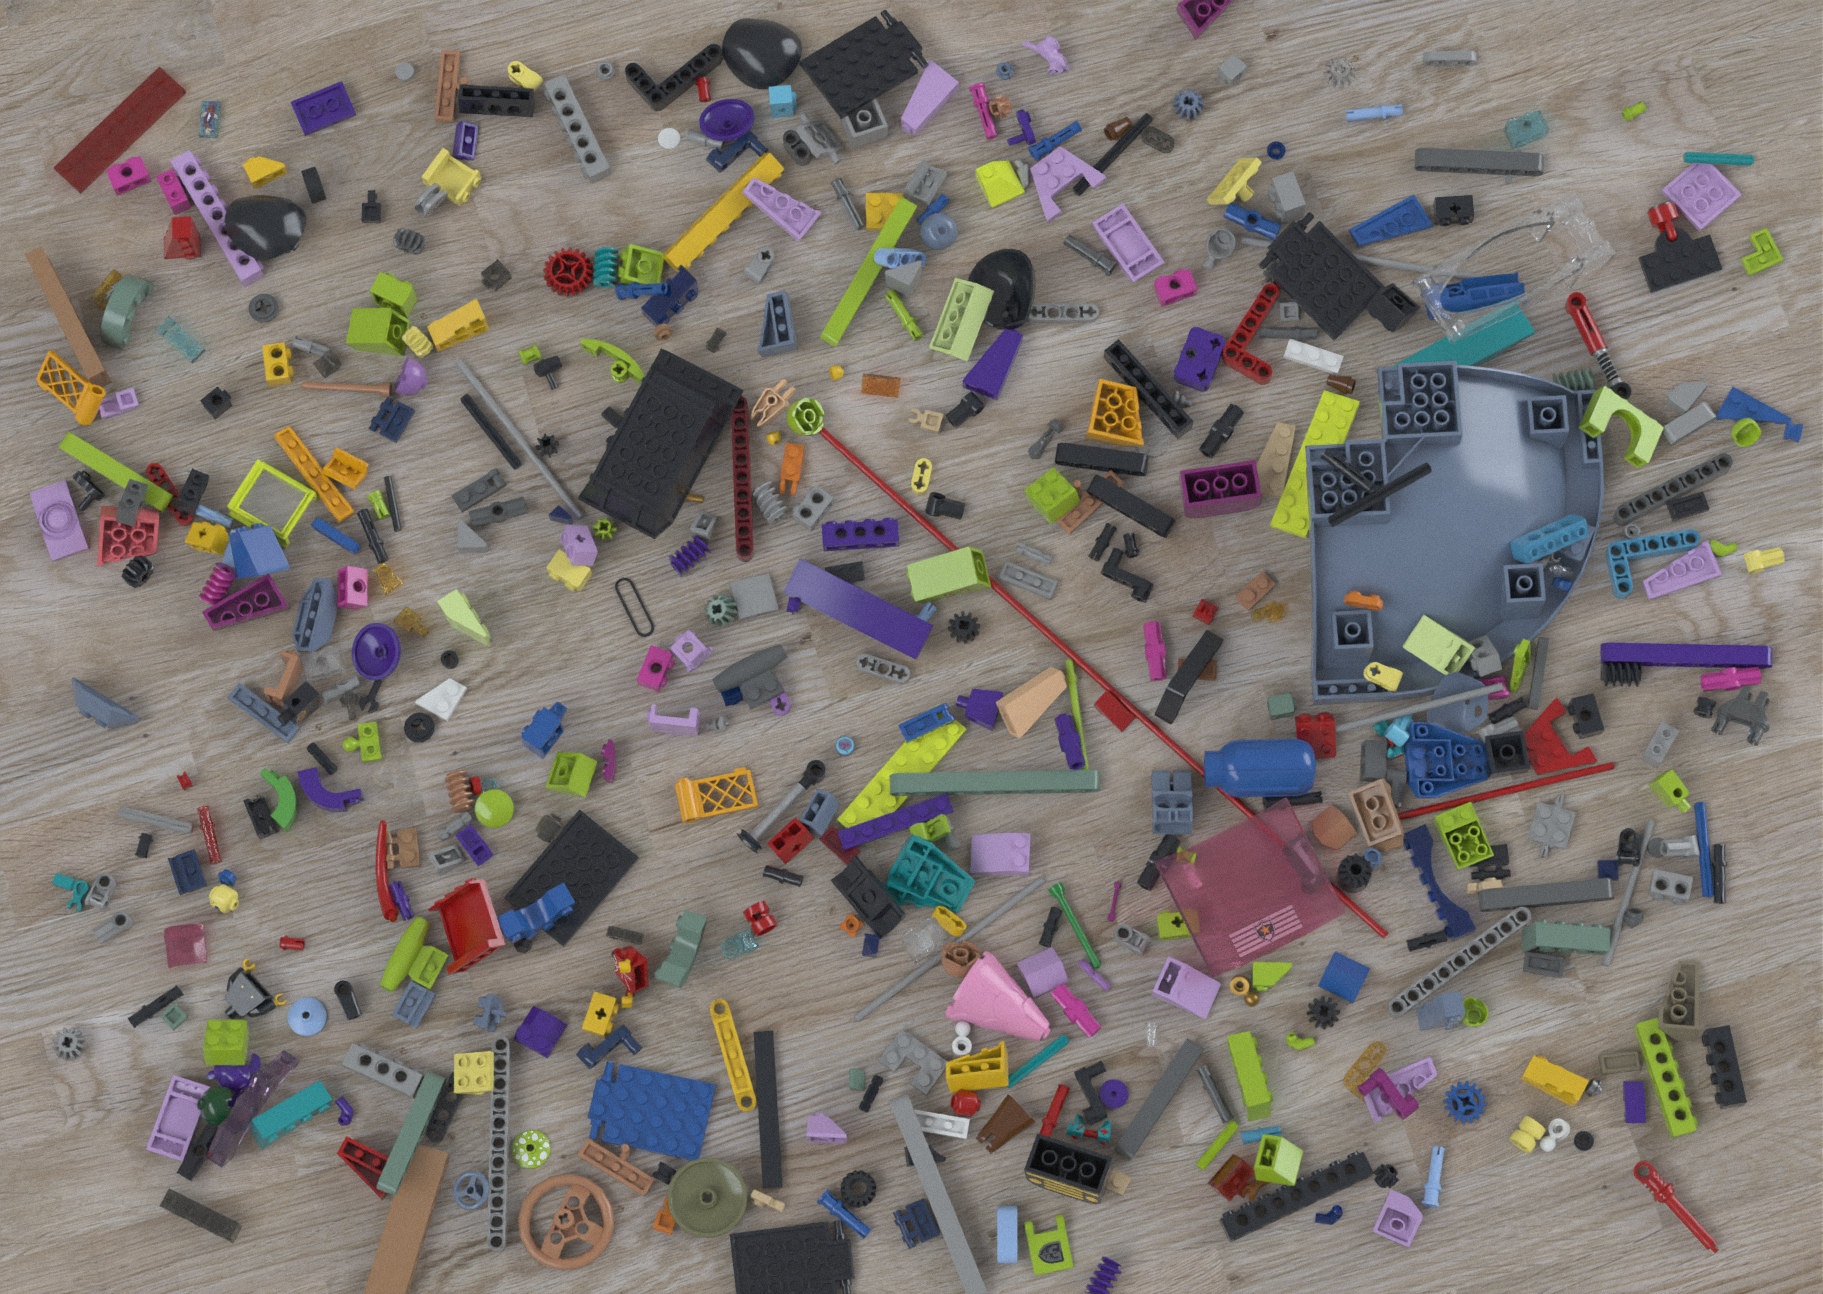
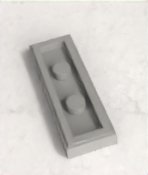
M1007 561L1004 562L998 580L1050 600L1058 585L1057 580Z

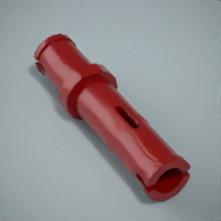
M1058 1084L1047 1115L1042 1119L1043 1125L1039 1134L1051 1137L1053 1129L1058 1125L1057 1119L1070 1091L1069 1087Z

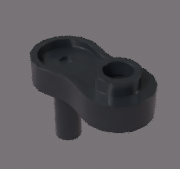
M84 470L82 472L77 471L73 475V479L88 493L78 506L83 512L94 499L101 501L105 496L104 492L90 480L92 478L90 474Z

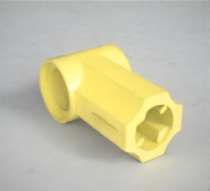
M1780 547L1761 552L1760 550H1754L1743 555L1749 574H1755L1765 570V568L1785 563L1784 553Z

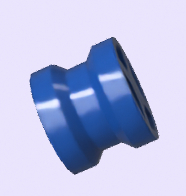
M1787 421L1783 439H1792L1798 443L1802 434L1803 424L1795 425L1791 421Z

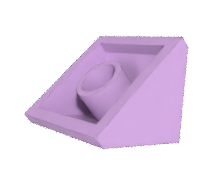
M1053 947L1017 963L1033 999L1055 989L1062 983L1066 984L1069 982L1062 962Z

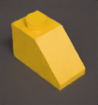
M260 156L252 157L242 164L254 189L288 174L284 163Z

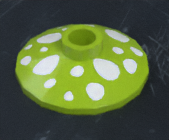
M526 1130L516 1136L512 1143L511 1152L513 1159L518 1165L534 1169L542 1166L550 1156L551 1146L548 1138L543 1133L537 1130ZM529 1145L534 1146V1149L531 1152L527 1151V1147Z

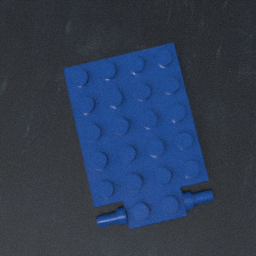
M607 1061L601 1079H596L587 1117L591 1119L590 1125H592L589 1139L596 1140L599 1127H602V1122H606L602 1142L619 1146L627 1144L630 1148L690 1161L699 1159L716 1084L621 1064L616 1083H612L613 1077L611 1075L614 1063Z

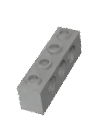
M358 1043V1045L351 1044L342 1062L344 1068L415 1099L424 1079V1076L421 1075V1070L414 1067L408 1069L403 1066V1062L397 1059L390 1061L386 1059L387 1055L379 1051L375 1053L368 1051L369 1047L362 1043ZM370 1057L371 1063L368 1066H363L362 1060ZM383 1065L389 1066V1071L386 1074H380L379 1072ZM405 1073L407 1075L406 1080L398 1082V1075Z

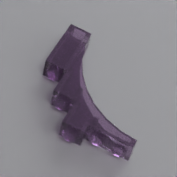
M283 1050L268 1064L264 1063L254 1073L248 1089L237 1098L231 1115L219 1125L206 1158L221 1168L233 1158L242 1138L251 1125L252 1119L257 1116L280 1083L297 1067L298 1059Z

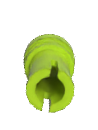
M380 490L367 495V499L373 505L379 520L385 519V516H390L383 502L384 498Z

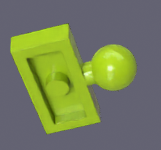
M377 722L357 724L359 740L347 737L342 743L343 749L347 752H354L360 747L362 763L381 761Z

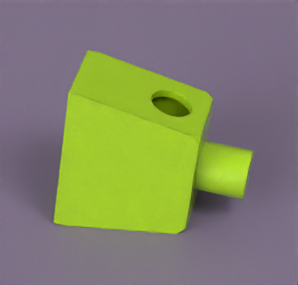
M1672 769L1662 772L1648 784L1668 808L1676 806L1683 814L1692 807L1685 799L1690 794Z

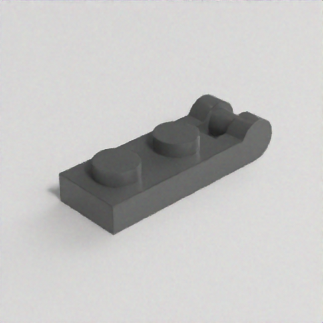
M497 468L492 469L485 476L451 495L462 513L507 485L505 480L500 478ZM493 480L495 484L490 486L488 482Z

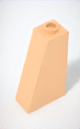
M1049 667L996 702L1011 735L1021 738L1064 691L1067 685L1065 683V675L1061 670Z

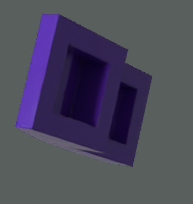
M471 824L455 835L477 866H480L494 855Z
M1623 1081L1625 1123H1646L1644 1082Z

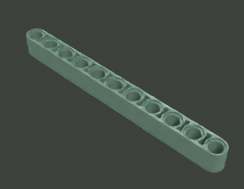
M1099 770L895 773L889 775L890 795L935 796L946 793L948 795L1094 793L1101 791Z

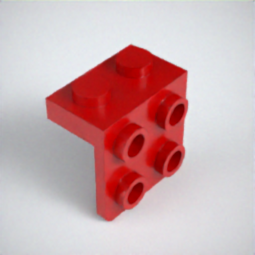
M1320 712L1318 715L1302 713L1299 716H1295L1297 739L1304 740L1311 745L1315 759L1336 757L1334 715L1329 712Z

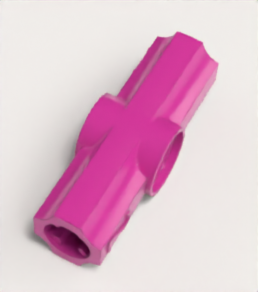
M1156 621L1144 623L1146 661H1148L1150 681H1162L1167 679L1165 644L1162 642L1160 622Z
M1759 667L1745 669L1727 668L1716 673L1702 674L1700 676L1701 689L1703 692L1721 689L1732 691L1743 686L1761 684V673Z
M1064 983L1058 985L1050 993L1052 998L1062 1007L1068 1019L1072 1023H1076L1088 1038L1092 1037L1102 1028L1088 1012L1089 1009L1082 1000L1076 998Z

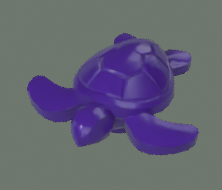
M255 1053L251 1055L249 1066L246 1064L215 1065L214 1071H210L206 1075L208 1079H217L222 1087H229L231 1092H235L232 1101H228L229 1107H235L244 1102L246 1087L255 1092L262 1090L261 1083L251 1078L261 1069L260 1058Z

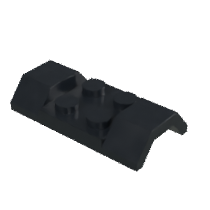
M856 855L852 857V862L831 880L880 939L894 930L905 918L906 914L894 901L893 895L876 875L865 867Z

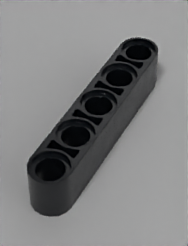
M1058 443L1054 462L1061 466L1103 472L1111 470L1113 473L1142 477L1147 475L1149 456L1136 452Z
M1100 475L1094 476L1086 490L1090 496L1163 538H1167L1176 522L1171 516Z

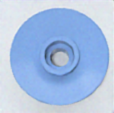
M310 997L301 998L294 1002L289 1009V1026L298 1035H315L326 1024V1009L317 999ZM308 1012L310 1014L309 1018L304 1019L303 1014Z

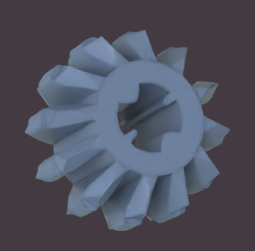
M1189 88L1186 93L1181 90L1179 95L1174 97V113L1180 114V119L1184 118V116L1187 117L1188 121L1190 116L1196 119L1197 114H1202L1204 102L1201 101L1202 95H1197L1196 90L1190 93Z

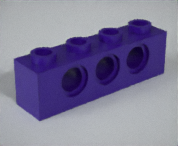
M887 517L880 521L865 519L863 520L864 522H856L855 520H847L845 523L826 522L822 524L823 551L900 547L898 519L894 520V518ZM882 529L885 533L878 536L874 532ZM862 530L866 534L863 537H858L855 535L856 532ZM839 532H845L847 534L844 538H838L836 536Z

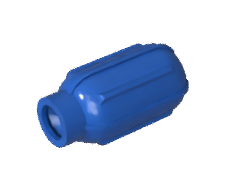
M1235 740L1223 745L1219 751H1204L1205 788L1220 787L1230 796H1299L1309 792L1315 782V754L1311 745L1304 740Z

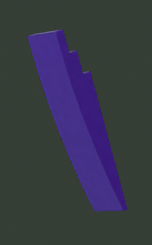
M801 558L783 591L785 594L793 598L796 596L797 600L915 660L918 659L934 626Z

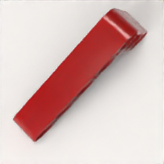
M1272 283L1266 284L1262 288L1227 342L1222 354L1224 364L1260 385H1266L1270 382L1272 368L1269 364L1245 350L1278 300L1279 289ZM1272 292L1275 296L1268 297L1265 293ZM1262 307L1265 309V311L1258 312L1256 308ZM1253 322L1255 326L1248 327L1246 323ZM1242 337L1245 339V342L1240 343L1236 338ZM1232 352L1236 356L1229 358L1226 354ZM1250 362L1252 366L1244 367L1242 363ZM1265 371L1268 376L1262 377L1259 375V372Z

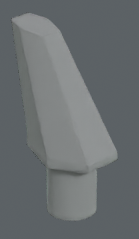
M1021 159L1015 161L1019 169L1017 173L1023 189H1026L1029 186V165L1024 164Z

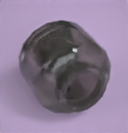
M553 813L551 816L543 815L535 828L538 833L537 837L549 844L551 841H556L564 829V825L561 823L562 819Z

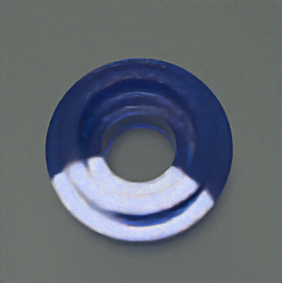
M1275 141L1268 145L1267 154L1271 159L1279 160L1284 157L1286 149L1281 142ZM1278 149L1279 153L1276 154L1273 150Z

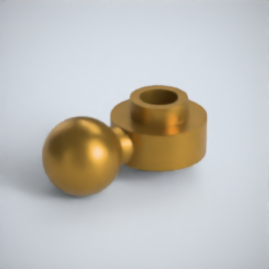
M1241 974L1235 975L1231 979L1230 990L1235 995H1244L1246 1005L1250 1007L1256 1006L1260 1001V997L1256 992L1249 990V979ZM1241 981L1244 985L1239 986L1237 982Z

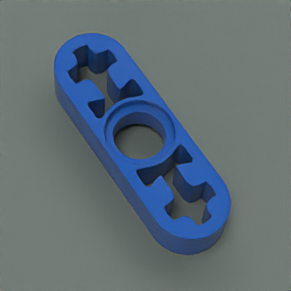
M316 517L311 523L312 528L348 552L356 555L361 548L354 540L320 518Z

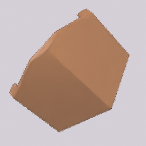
M1330 805L1312 820L1314 836L1321 844L1334 850L1340 849L1357 835L1347 817L1334 805Z

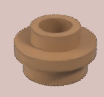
M666 323L660 324L655 328V338L667 340L672 335L673 330Z

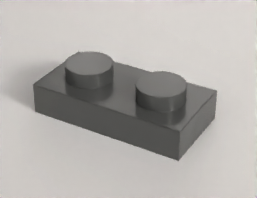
M1526 951L1522 972L1562 978L1565 958Z

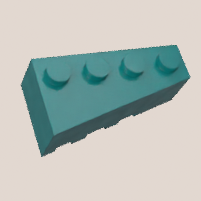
M319 1080L253 1118L250 1132L263 1150L284 1135L295 1130L301 1124L312 1120L318 1113L322 1114L328 1111L332 1098Z

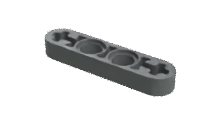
M1539 637L1528 709L1538 710L1549 638Z

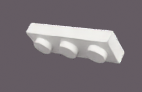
M1293 339L1289 340L1284 354L1286 359L1334 375H1338L1344 357Z
M914 1109L922 1132L967 1139L970 1119Z

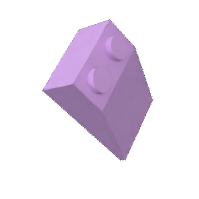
M997 833L972 835L970 874L1028 877L1030 834Z

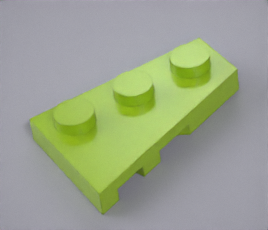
M1523 639L1521 644L1517 643L1513 653L1515 654V661L1509 691L1517 693L1531 661L1530 641Z

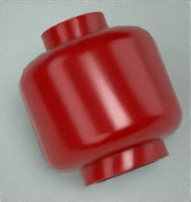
M960 1089L953 1093L950 1106L955 1114L972 1117L976 1111L980 1110L981 1100L978 1099L976 1092Z

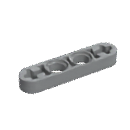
M1033 304L1030 313H1032V310H1036V313H1042V309H1045V317H1042V314L1032 317V314H1030L1028 321L1032 323H1092L1098 319L1099 309L1094 304ZM1055 309L1058 311V316L1052 318L1048 315V311ZM1074 309L1077 315L1071 318L1067 316V311ZM1080 309H1083L1082 317H1080ZM1090 309L1094 313L1093 317H1089V314H1087Z

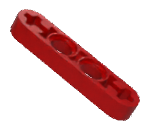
M158 463L149 464L146 468V474L150 481L159 487L163 483H169L170 488L167 492L172 494L173 498H178L180 493L162 466ZM153 469L158 470V474L160 475L161 479L158 480L156 476L152 474ZM170 503L168 504V508L180 525L189 526L193 523L194 515H188V520L185 521L182 519L179 510L175 509L176 506L173 507Z

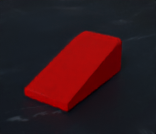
M1108 690L1094 703V707L1121 732L1135 719Z

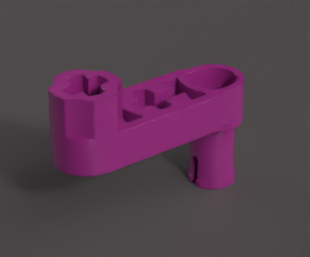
M1378 1068L1369 1075L1370 1078L1357 1086L1359 1093L1364 1097L1378 1087L1394 1112L1402 1120L1419 1109L1417 1100L1410 1094L1403 1098L1391 1079L1381 1068Z

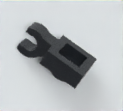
M368 190V203H362V223H381L382 205L381 203H376L377 193L375 190Z

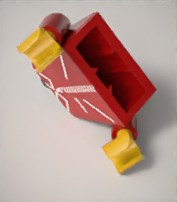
M628 946L622 949L616 948L611 954L614 958L615 973L627 987L626 996L621 997L622 1008H631L635 993L649 986L647 959L635 948Z

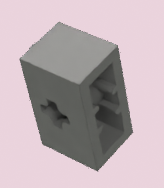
M129 479L117 507V522L135 526L147 497L148 484Z

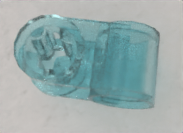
M752 929L744 930L724 940L721 944L723 957L732 960L758 949L760 946L754 940ZM732 945L735 947V951L727 953L724 950L725 947Z

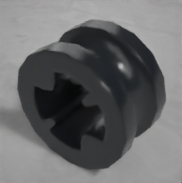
M447 650L441 655V662L445 668L453 669L458 665L459 659L454 651ZM452 656L454 662L451 661V664H448L445 660L446 657Z

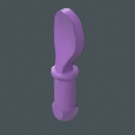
M1079 960L1078 966L1091 977V980H1094L1105 991L1111 988L1110 983L1104 980L1098 972L1094 973L1090 963L1085 960Z

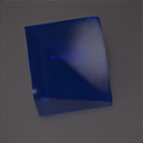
M864 933L862 955L876 958L880 941L879 936Z

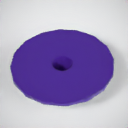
M1108 1080L1100 1088V1100L1109 1108H1120L1128 1100V1089L1119 1080Z

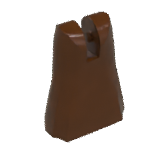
M1007 1094L995 1113L981 1129L976 1139L982 1144L993 1134L995 1138L985 1148L991 1154L1036 1122Z

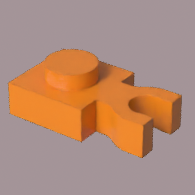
M665 1197L664 1210H658L653 1230L672 1235L676 1222L670 1213L667 1204L668 1198Z

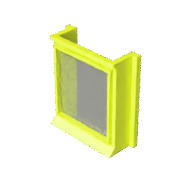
M257 459L227 505L230 510L228 515L251 528V525L262 523L263 526H271L279 545L286 549L290 544L288 536L312 499L317 502L319 497L312 489Z

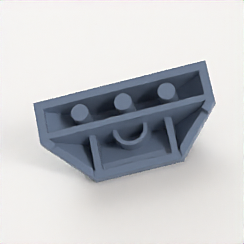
M314 578L312 585L306 590L300 600L292 633L295 648L298 652H314L331 638L338 607L332 582L328 578Z
M75 677L71 679L76 706L81 710L79 713L87 719L91 716L96 719L95 723L104 729L106 726L115 729L139 723L140 718L133 712Z

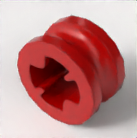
M185 771L183 775H177L184 791L187 790V787H193Z

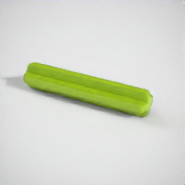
M1231 1120L1196 1162L1198 1168L1205 1170L1238 1130L1239 1125L1235 1121Z

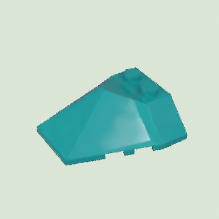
M912 834L903 844L889 870L884 886L893 895L894 901L898 905L910 904L916 905L918 908L926 906L933 907L934 910L937 906H944L951 912L959 913L975 884V880L934 844Z

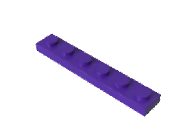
M946 793L840 830L837 833L843 850L846 851L909 829L914 824L926 823L940 814L949 815L954 813V810Z

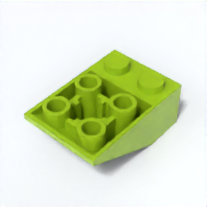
M1471 802L1436 815L1432 819L1439 837L1457 870L1494 856Z

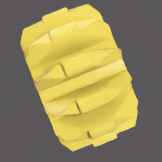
M412 326L402 335V340L419 358L427 356L433 349V344L417 327Z

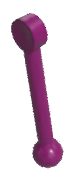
M1119 881L1114 883L1115 891L1111 912L1108 914L1109 921L1115 920V906L1118 891L1121 888V882Z

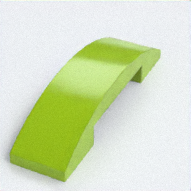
M582 339L580 341L581 348L595 357H598L603 352L616 361H622L628 367V376L641 384L642 378L645 377L642 370L624 351L599 340Z

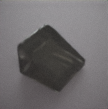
M332 350L326 352L313 363L324 378L338 371L342 365Z

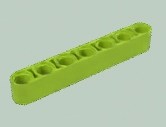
M69 431L59 445L60 449L123 488H126L129 479L148 484L145 501L162 512L165 511L173 498V495Z

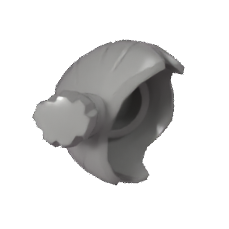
M1218 228L1209 234L1205 245L1209 256L1203 263V267L1211 271L1216 259H1225L1234 251L1236 239L1230 230Z

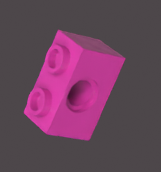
M141 156L131 157L126 162L114 164L106 170L117 196L152 182ZM127 172H132V174H131L130 176H128V177H125V176H124L125 173H127Z
M173 168L156 176L174 215L192 208Z
M1180 269L1175 271L1173 275H1163L1154 281L1153 288L1161 307L1197 295V287L1190 269ZM1177 284L1179 285V288L1172 289L1170 285Z
M346 566L338 570L337 607L359 610L367 606V585L369 582L367 569Z
M651 645L637 677L638 685L660 692L661 687L664 688L666 686L668 670L671 671L674 666L673 654ZM653 667H662L659 673L652 672Z

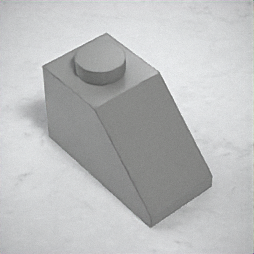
M1706 381L1679 384L1676 389L1672 387L1666 394L1668 399L1665 404L1681 416L1691 409L1704 393L1709 383Z

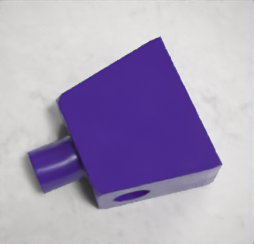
M972 689L970 697L958 695L956 706L966 709L965 718L993 731L999 712L996 702L1003 698V692Z

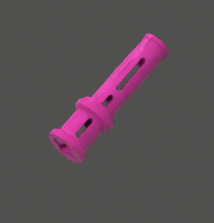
M976 83L969 87V91L972 92L974 98L973 104L978 108L986 139H994L998 134L988 106L990 100L984 90L985 84Z

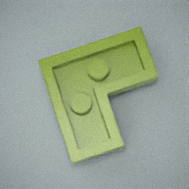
M1765 228L1749 236L1756 252L1740 260L1747 275L1750 277L1782 263L1784 259L1768 229Z

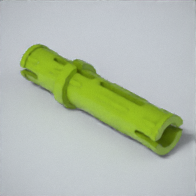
M895 289L888 291L884 295L885 298H887L900 318L903 328L907 329L913 341H918L924 334L916 324L915 317L910 315Z

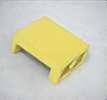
M442 148L421 176L423 183L428 187L438 183L441 186L439 192L445 190L448 193L447 199L458 206H461L463 202H467L470 192L473 188H477L481 182L480 171L477 169L474 171L456 160L444 148Z

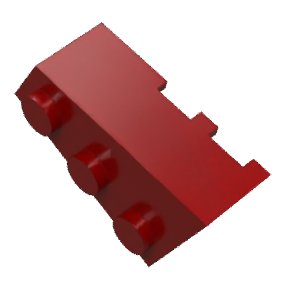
M346 1136L337 1154L383 1201L387 1193L378 1190L377 1184L389 1157Z

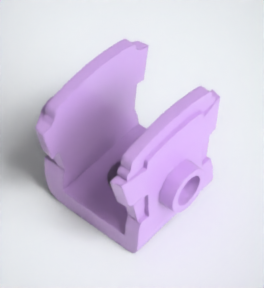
M689 629L684 634H680L674 640L675 643L669 647L672 650L673 657L677 655L687 666L686 671L688 673L696 670L713 651L712 647L706 648L696 637L697 632H691ZM691 643L693 645L692 652L685 653L683 650Z

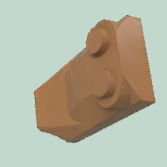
M1384 778L1348 792L1368 847H1374L1386 852L1404 845V832L1391 797V787Z

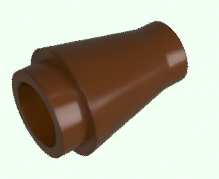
M1128 117L1109 123L1104 128V133L1110 141L1118 140L1132 127V122Z
M1329 374L1326 385L1347 395V393H1353L1356 380L1352 379V376Z

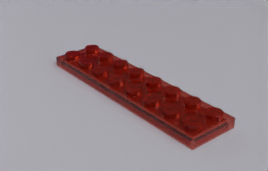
M158 67L54 167V170L81 194L186 94L185 89L161 67Z

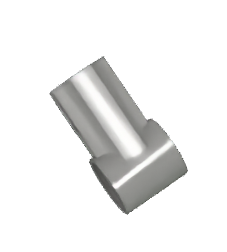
M1512 716L1495 725L1490 724L1478 732L1485 743V736L1520 731L1516 719Z
M1694 835L1685 836L1680 839L1661 841L1660 853L1664 858L1683 857V859L1698 857L1700 852L1697 837Z
M117 911L110 919L92 930L98 941L103 944L122 931L131 929L133 920L125 912ZM125 917L126 922L119 926V919Z

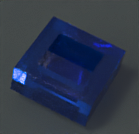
M739 687L721 692L725 706L736 705L744 701Z
M1616 860L1597 861L1598 879L1611 878L1612 881H1618V865Z

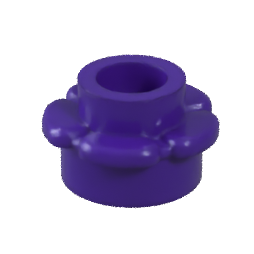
M796 596L795 598L789 597L786 612H790L792 615L799 610L800 601H797Z

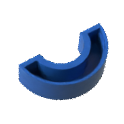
M562 883L547 891L535 903L521 910L513 911L512 909L498 916L497 920L507 941L514 943L523 938L529 940L535 937L540 930L544 929L546 931L554 926V922L562 916L570 914L573 911L572 907L575 901L565 884Z

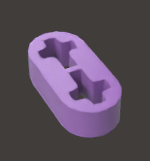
M786 693L770 700L776 715L785 716L789 713L790 704ZM778 700H781L782 705H787L784 707V711L776 709L778 708Z

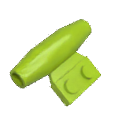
M416 917L406 929L386 964L379 986L393 993L408 974L414 982L431 990L449 955L433 946H423L430 926L428 921Z

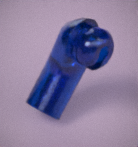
M1334 1205L1327 1214L1316 1213L1315 1223L1335 1224L1343 1215L1342 1207Z

